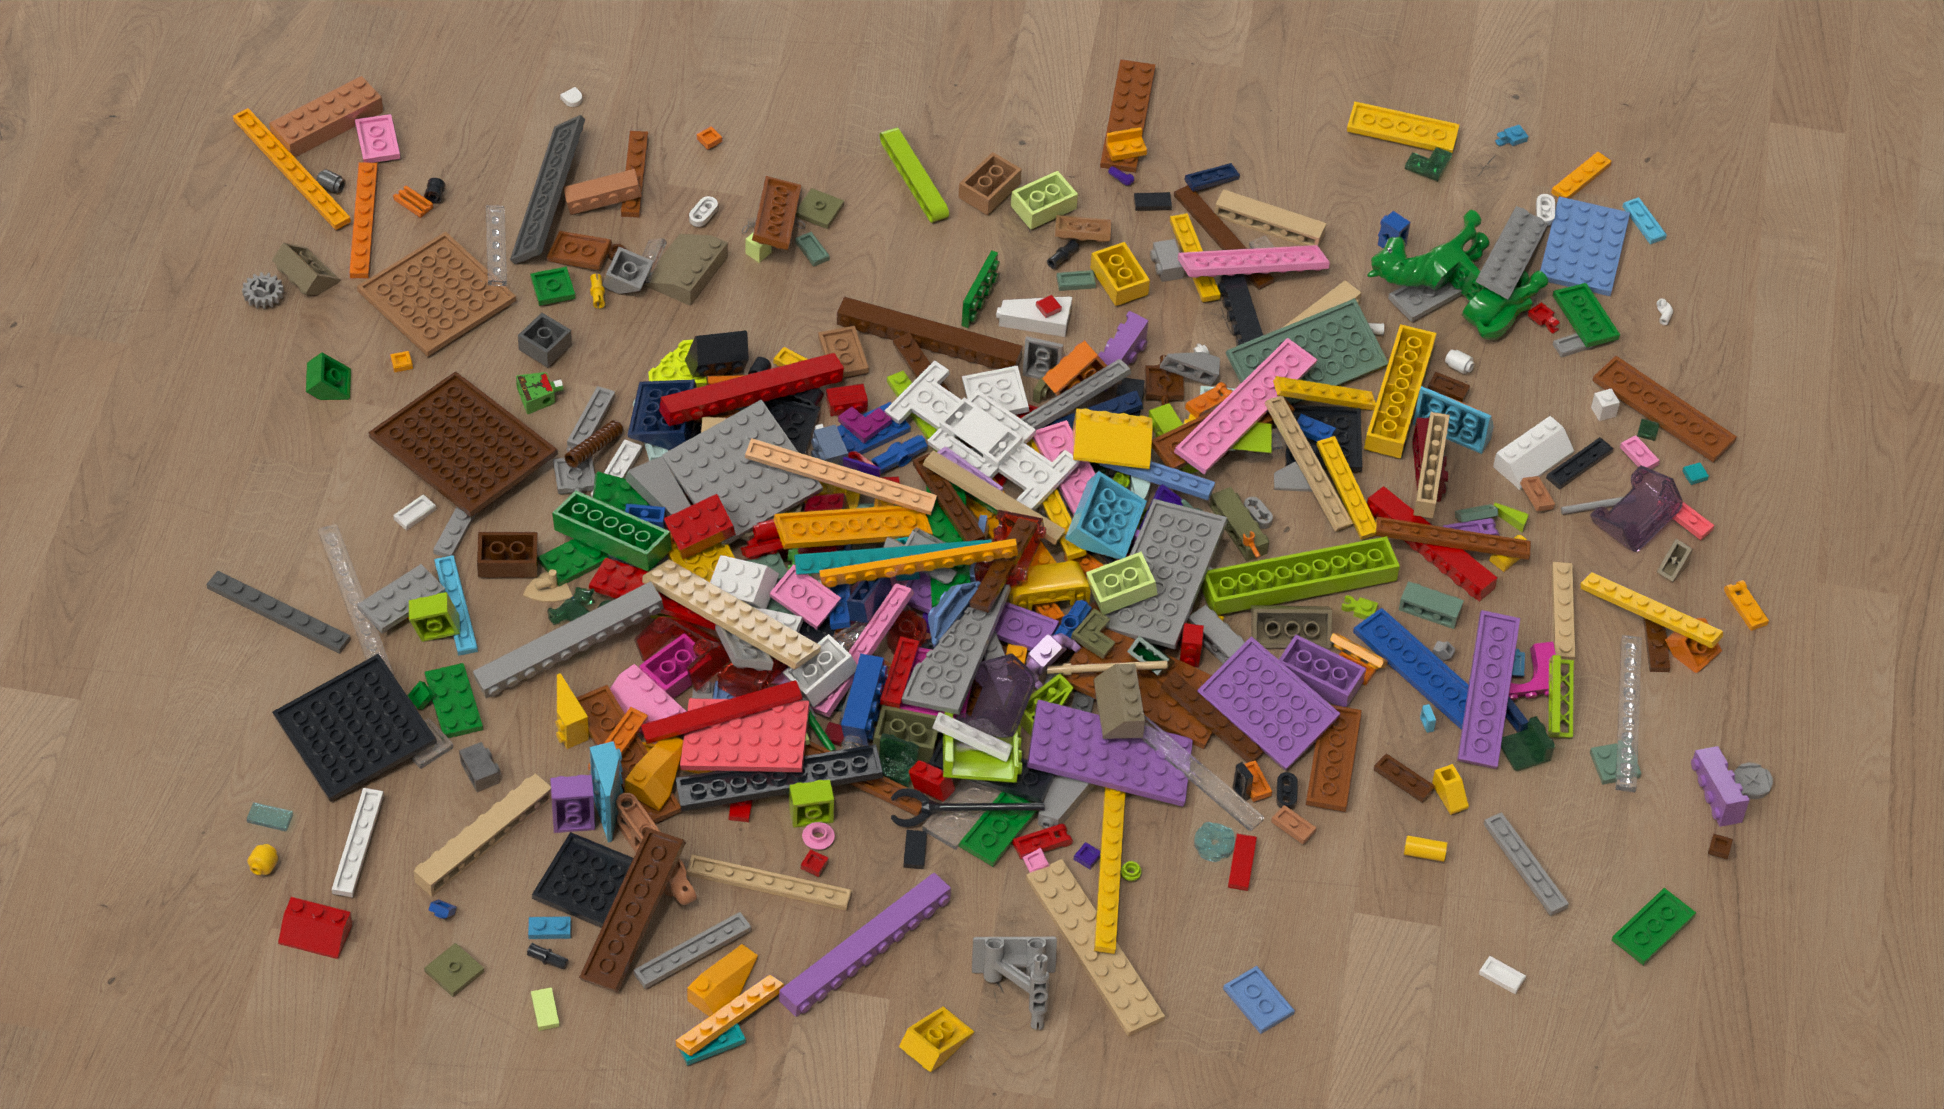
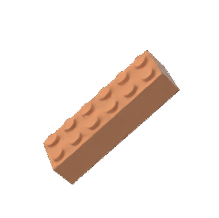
M360 76L270 122V132L294 157H297L356 126L355 119L375 117L383 113L382 97Z

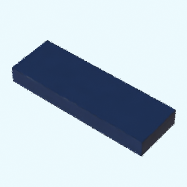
M1232 163L1187 174L1184 180L1194 192L1239 180L1240 174Z

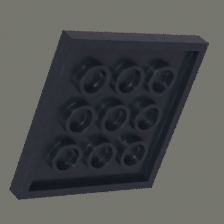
M1292 405L1295 409L1293 415L1296 421L1303 414L1335 427L1336 430L1333 436L1336 437L1351 471L1362 472L1361 408ZM1306 437L1322 468L1328 470L1317 448V441ZM1285 442L1286 467L1296 462Z
M570 832L533 891L532 899L602 928L634 858Z

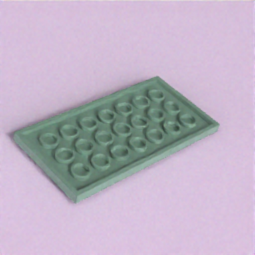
M1355 298L1225 352L1240 383L1287 338L1317 359L1316 364L1300 380L1340 386L1388 365V361ZM1285 397L1291 405L1303 401V399Z

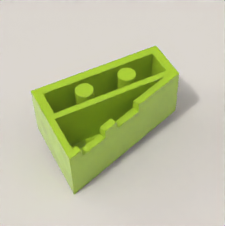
M1058 674L1019 703L1015 708L1013 716H1017V722L1031 736L1037 701L1042 700L1065 706L1070 698L1073 686L1061 674Z

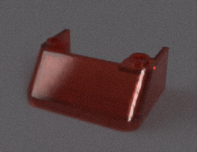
M658 617L634 638L642 661L648 660L670 638L677 639L685 633L695 642L693 651L698 656L686 668L695 691H698L730 661L721 639L690 622L670 617Z

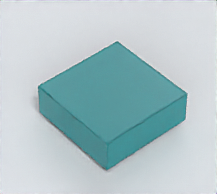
M1701 462L1685 466L1682 470L1690 485L1707 481L1709 477Z

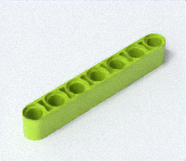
M896 127L880 132L879 137L882 146L928 220L933 223L948 218L949 210L945 201L900 129Z

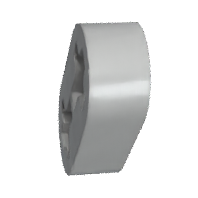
M1248 497L1244 502V506L1249 509L1253 520L1258 522L1260 529L1269 528L1272 525V513L1260 499Z

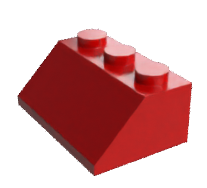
M291 897L283 915L278 944L338 959L352 927L351 912Z

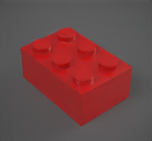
M718 494L664 518L666 528L670 531L671 538L683 560L736 535L734 526Z

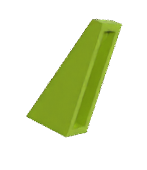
M1495 502L1494 506L1498 508V517L1520 532H1523L1529 514Z

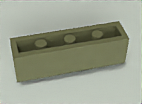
M1232 487L1211 494L1209 507L1214 514L1227 517L1228 522L1225 530L1245 560L1250 561L1256 558L1252 549L1243 544V534L1250 538V531L1255 534L1254 544L1260 556L1267 554L1269 539L1260 530L1258 522L1253 520L1249 509L1242 504L1239 494L1235 493Z

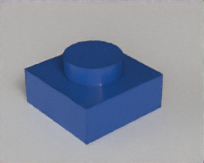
M439 899L431 902L429 911L434 912L436 917L442 919L455 915L457 909L456 906Z

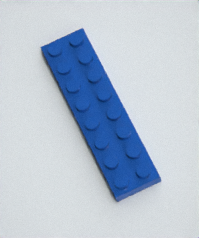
M1383 608L1354 627L1353 633L1376 654L1386 659L1395 671L1462 730L1469 686L1463 679Z

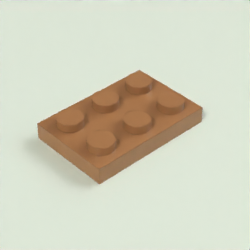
M1056 215L1055 237L1060 239L1076 238L1080 241H1110V219Z
M855 326L818 332V339L823 354H836L844 367L843 377L869 373V367Z

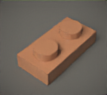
M1539 476L1522 478L1520 484L1536 511L1554 508L1555 503Z
M1285 805L1271 820L1274 825L1303 845L1316 832L1315 826Z

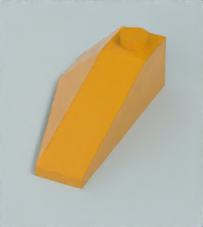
M676 736L660 740L635 765L627 776L624 793L633 794L637 800L660 811L671 795L682 755L684 740Z
M741 944L701 973L687 987V1001L710 1017L742 993L743 986L750 976L758 955Z

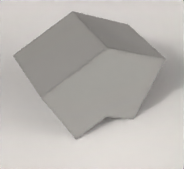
M1437 641L1432 653L1444 661L1452 657L1455 648L1448 641L1444 643Z

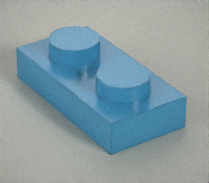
M529 917L528 937L529 939H571V917Z

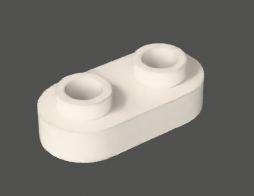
M1541 194L1536 201V217L1542 218L1545 223H1548L1547 226L1551 225L1555 218V199L1551 195Z
M709 196L702 198L689 213L690 223L696 227L704 226L717 212V200Z

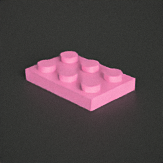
M391 114L355 119L363 162L374 163L400 159Z
M794 564L769 593L772 599L795 615L801 616L806 623L816 630L841 601V597L808 574L796 575Z

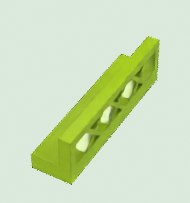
M1552 655L1549 659L1548 737L1573 738L1574 660L1561 659V655ZM1561 665H1568V674L1563 677L1561 675ZM1561 682L1568 687V693L1564 696L1560 693ZM1561 701L1568 706V712L1564 716L1560 713ZM1562 720L1568 726V733L1560 732V722Z

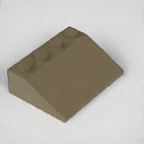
M679 234L649 272L643 285L691 306L727 259L728 242L712 235Z

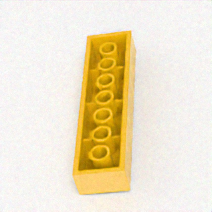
M1400 324L1366 435L1365 450L1397 458L1402 457L1417 406L1419 391L1425 379L1437 333Z

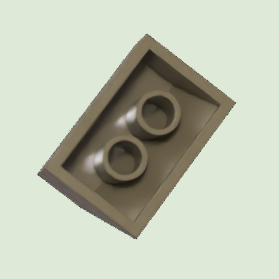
M283 243L272 260L277 265V269L288 276V280L299 286V290L305 295L318 296L340 282V279L307 247Z

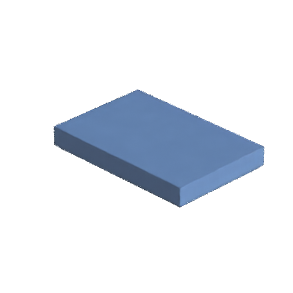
M1258 966L1223 986V990L1260 1034L1294 1015L1295 1010Z

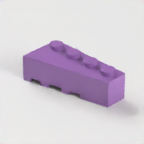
M1131 311L1127 313L1125 324L1120 323L1114 339L1110 338L1104 352L1101 351L1099 353V357L1107 366L1118 359L1122 360L1127 366L1136 360L1138 353L1144 351L1148 343L1146 338L1149 320Z
M1718 746L1695 750L1693 759H1691V766L1698 775L1700 787L1704 789L1705 800L1712 808L1714 820H1717L1719 827L1742 823L1749 798L1747 795H1742L1741 791H1743L1740 783H1735L1734 772L1732 770L1728 771V762Z

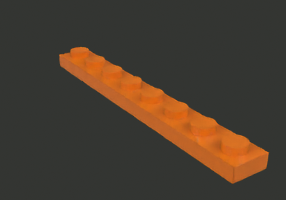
M359 162L350 278H369L377 163Z

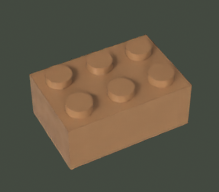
M992 152L959 183L958 198L988 215L1021 184L1022 169Z

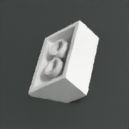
M829 634L817 643L821 645V652L797 669L789 667L783 672L789 681L797 680L802 697L809 701L813 707L854 674L857 668L852 655Z

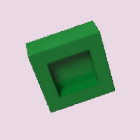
M419 681L407 696L417 709L423 710L435 695L425 682Z

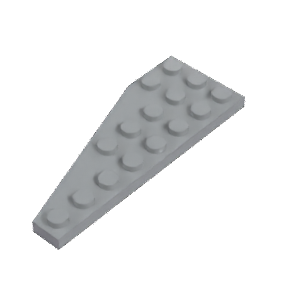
M1004 585L989 613L968 607L964 611V616L960 620L957 619L939 639V644L926 654V658L922 663L919 662L915 666L902 696L903 704L960 714L1011 591L1010 585Z

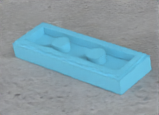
M1639 197L1623 203L1622 207L1626 212H1630V218L1649 244L1666 239L1667 234Z

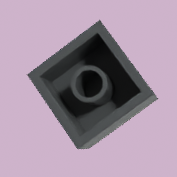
M544 313L537 316L518 334L519 350L546 367L555 362L572 345L571 330Z

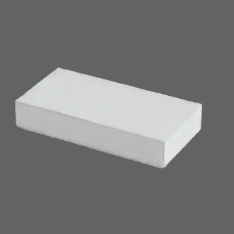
M423 494L394 514V520L407 531L434 512L436 505Z
M1489 956L1479 971V975L1516 994L1526 978V975Z

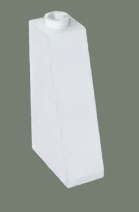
M1054 297L1062 306V311L1047 318L1036 307V301L1043 298L1003 300L1002 306L997 309L996 318H999V326L1065 337L1071 312L1072 297Z

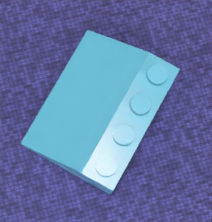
M1421 386L1413 425L1416 423V418H1430L1431 412L1450 415L1446 439L1482 454L1492 437L1494 428L1492 416Z
M1098 471L1087 481L1065 539L1081 549L1123 559L1126 557L1147 501Z
M614 741L589 747L593 798L608 842H612L617 822L616 800L619 795L623 794L621 786L623 784L621 772L623 771L620 762L622 755L620 749H616Z

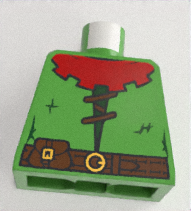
M545 372L516 376V387L527 414L553 405L555 403V392L563 391L561 379L550 382L548 374Z

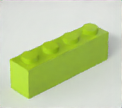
M1170 403L1149 410L1148 417L1152 418V430L1156 437L1183 425ZM1191 464L1178 469L1189 474L1199 471Z

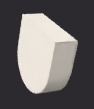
M574 87L560 94V99L567 106L576 107L582 103V94Z

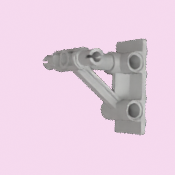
M973 938L972 973H983L984 979L993 983L1000 981L1003 974L1029 993V1011L1032 1013L1030 1026L1037 1030V1022L1039 1023V1030L1044 1027V1014L1048 1010L1049 973H1054L1056 966L1057 938Z

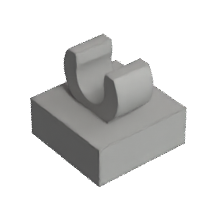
M710 681L694 682L692 698L713 699L714 683Z

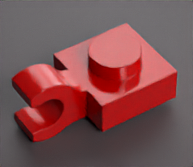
M1542 302L1528 311V317L1540 326L1545 324L1552 334L1559 330L1556 326L1560 322L1554 318L1555 312Z

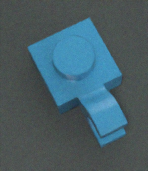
M1520 125L1504 129V132L1497 133L1499 139L1495 140L1498 146H1503L1507 143L1515 146L1527 142L1529 136Z

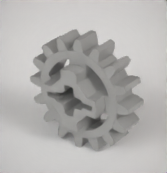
M260 272V276L253 274V279L247 278V283H243L242 289L245 302L248 301L250 306L255 304L257 309L259 306H263V309H266V305L273 307V302L279 303V298H283L284 292L281 279L277 280L276 275L271 277L270 273L264 276L262 272Z

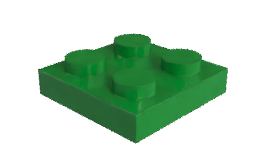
M567 266L530 273V279L539 306L575 299V291Z

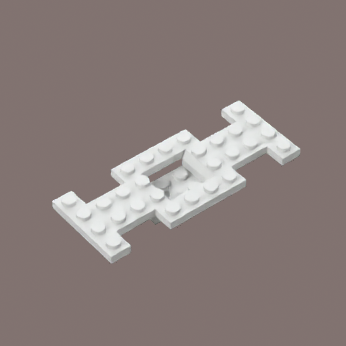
M934 361L885 410V413L900 425L913 412L937 429L927 440L929 446L936 451L946 446L991 479L998 472L1025 490L1016 500L1035 511L1080 464V461L1073 460V455L1066 450L1053 462L1026 445L1036 434V429L979 390L969 399L964 397L961 400L940 385L950 373L947 368ZM955 437L961 438L969 445L980 451L983 454V457H981L979 454H977L976 452L968 448L966 445L955 439Z

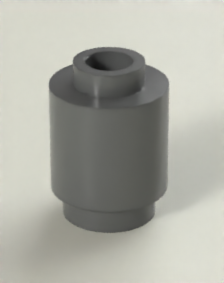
M330 170L320 171L317 176L318 183L333 193H340L345 187V179Z

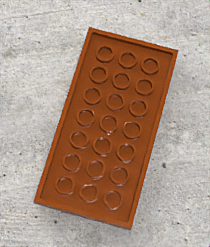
M1105 628L1101 633L1115 641V646L1104 659L1079 644L1081 649L1074 653L1069 663L1071 665L1140 661L1127 652L1134 643V639ZM1171 656L1169 657L1175 661L1174 664L1160 676L1150 669L1136 670L1145 722L1165 732L1190 738L1193 740V745L1204 749L1213 732L1164 691L1161 685L1176 672L1195 690H1198L1212 675ZM1103 672L1071 673L1072 675L1062 674V676L1073 686V689L1096 699L1093 681L1094 678Z

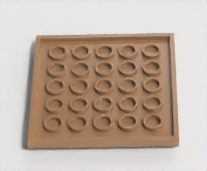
M447 232L442 233L357 286V291L427 357L516 301V295Z

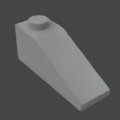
M1205 352L1167 354L1160 364V368L1211 386L1219 376L1220 358Z

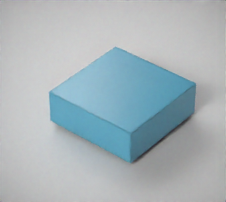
M1430 704L1423 705L1420 719L1426 732H1433L1436 718Z

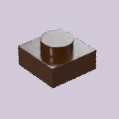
M1713 833L1708 854L1728 859L1733 839Z

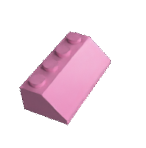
M635 664L619 674L610 688L625 714L630 707H633L648 715L646 723L686 712L683 707Z

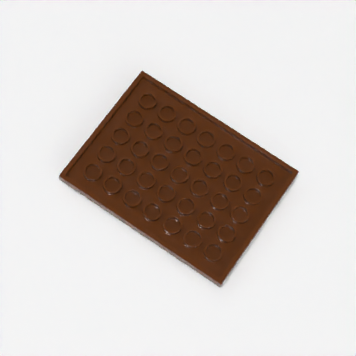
M456 371L368 432L370 439L470 517L558 455L557 448Z

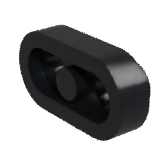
M1283 772L1277 778L1276 803L1280 808L1285 805L1289 809H1293L1297 803L1298 780L1290 772Z

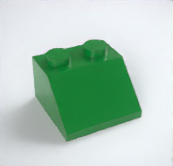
M323 352L307 362L306 392L319 400H348L350 398L351 368Z

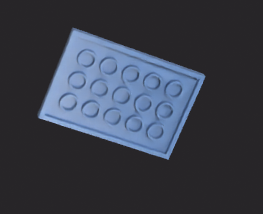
M1559 196L1555 218L1552 222L1540 269L1547 276L1548 282L1567 287L1587 283L1593 293L1611 296L1630 212Z

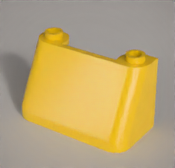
M1072 560L1014 568L1005 583L1010 585L1011 588L1008 595L1009 603L1030 611L1033 604L1069 600L1070 605H1074L1077 600L1090 603L1091 590L1088 580L1080 564Z

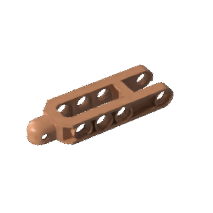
M623 793L618 796L616 800V808L619 813L617 816V826L636 853L647 828L659 832L660 830L633 794ZM624 801H630L632 803V806L626 808L623 807L621 803ZM679 858L664 893L670 897L674 896L680 904L687 905L697 900V896L686 878L685 866Z

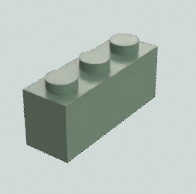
M1408 581L1400 600L1399 611L1454 629L1461 614L1464 600Z

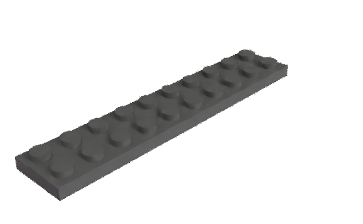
M582 115L554 126L510 261L514 264L538 256L544 250L543 247L557 210L558 201L562 195L563 186L566 183V177L579 143L580 134L583 131L585 118Z

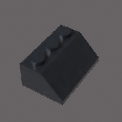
M744 330L695 336L685 358L692 377L744 372L749 361L748 333Z

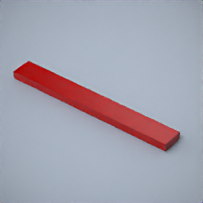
M797 680L648 722L642 724L641 728L646 744H650L802 699V694Z

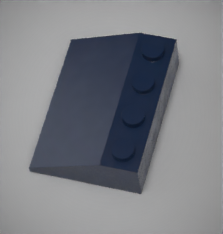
M695 379L639 382L627 434L628 438L668 450L688 441L691 438L694 420L668 426L659 409L661 397L697 388Z

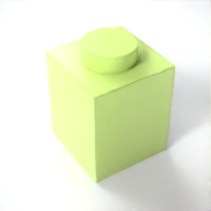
M752 233L746 238L745 254L760 263L772 253V246L752 241Z

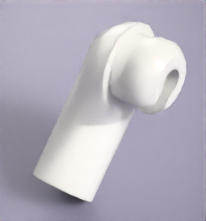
M1659 299L1657 301V308L1662 314L1659 322L1662 325H1667L1673 314V309L1665 299Z

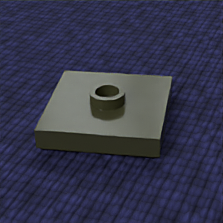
M811 188L797 208L796 217L828 229L844 206V200Z
M454 943L424 967V971L454 997L484 973V968L457 943Z

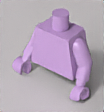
M1063 633L1054 636L1048 634L1030 651L1026 660L1025 670L1037 690L1043 686L1038 678L1039 675L1041 676L1047 670V666H1051L1067 648L1069 650L1073 649L1075 653L1081 649L1075 640L1070 639Z

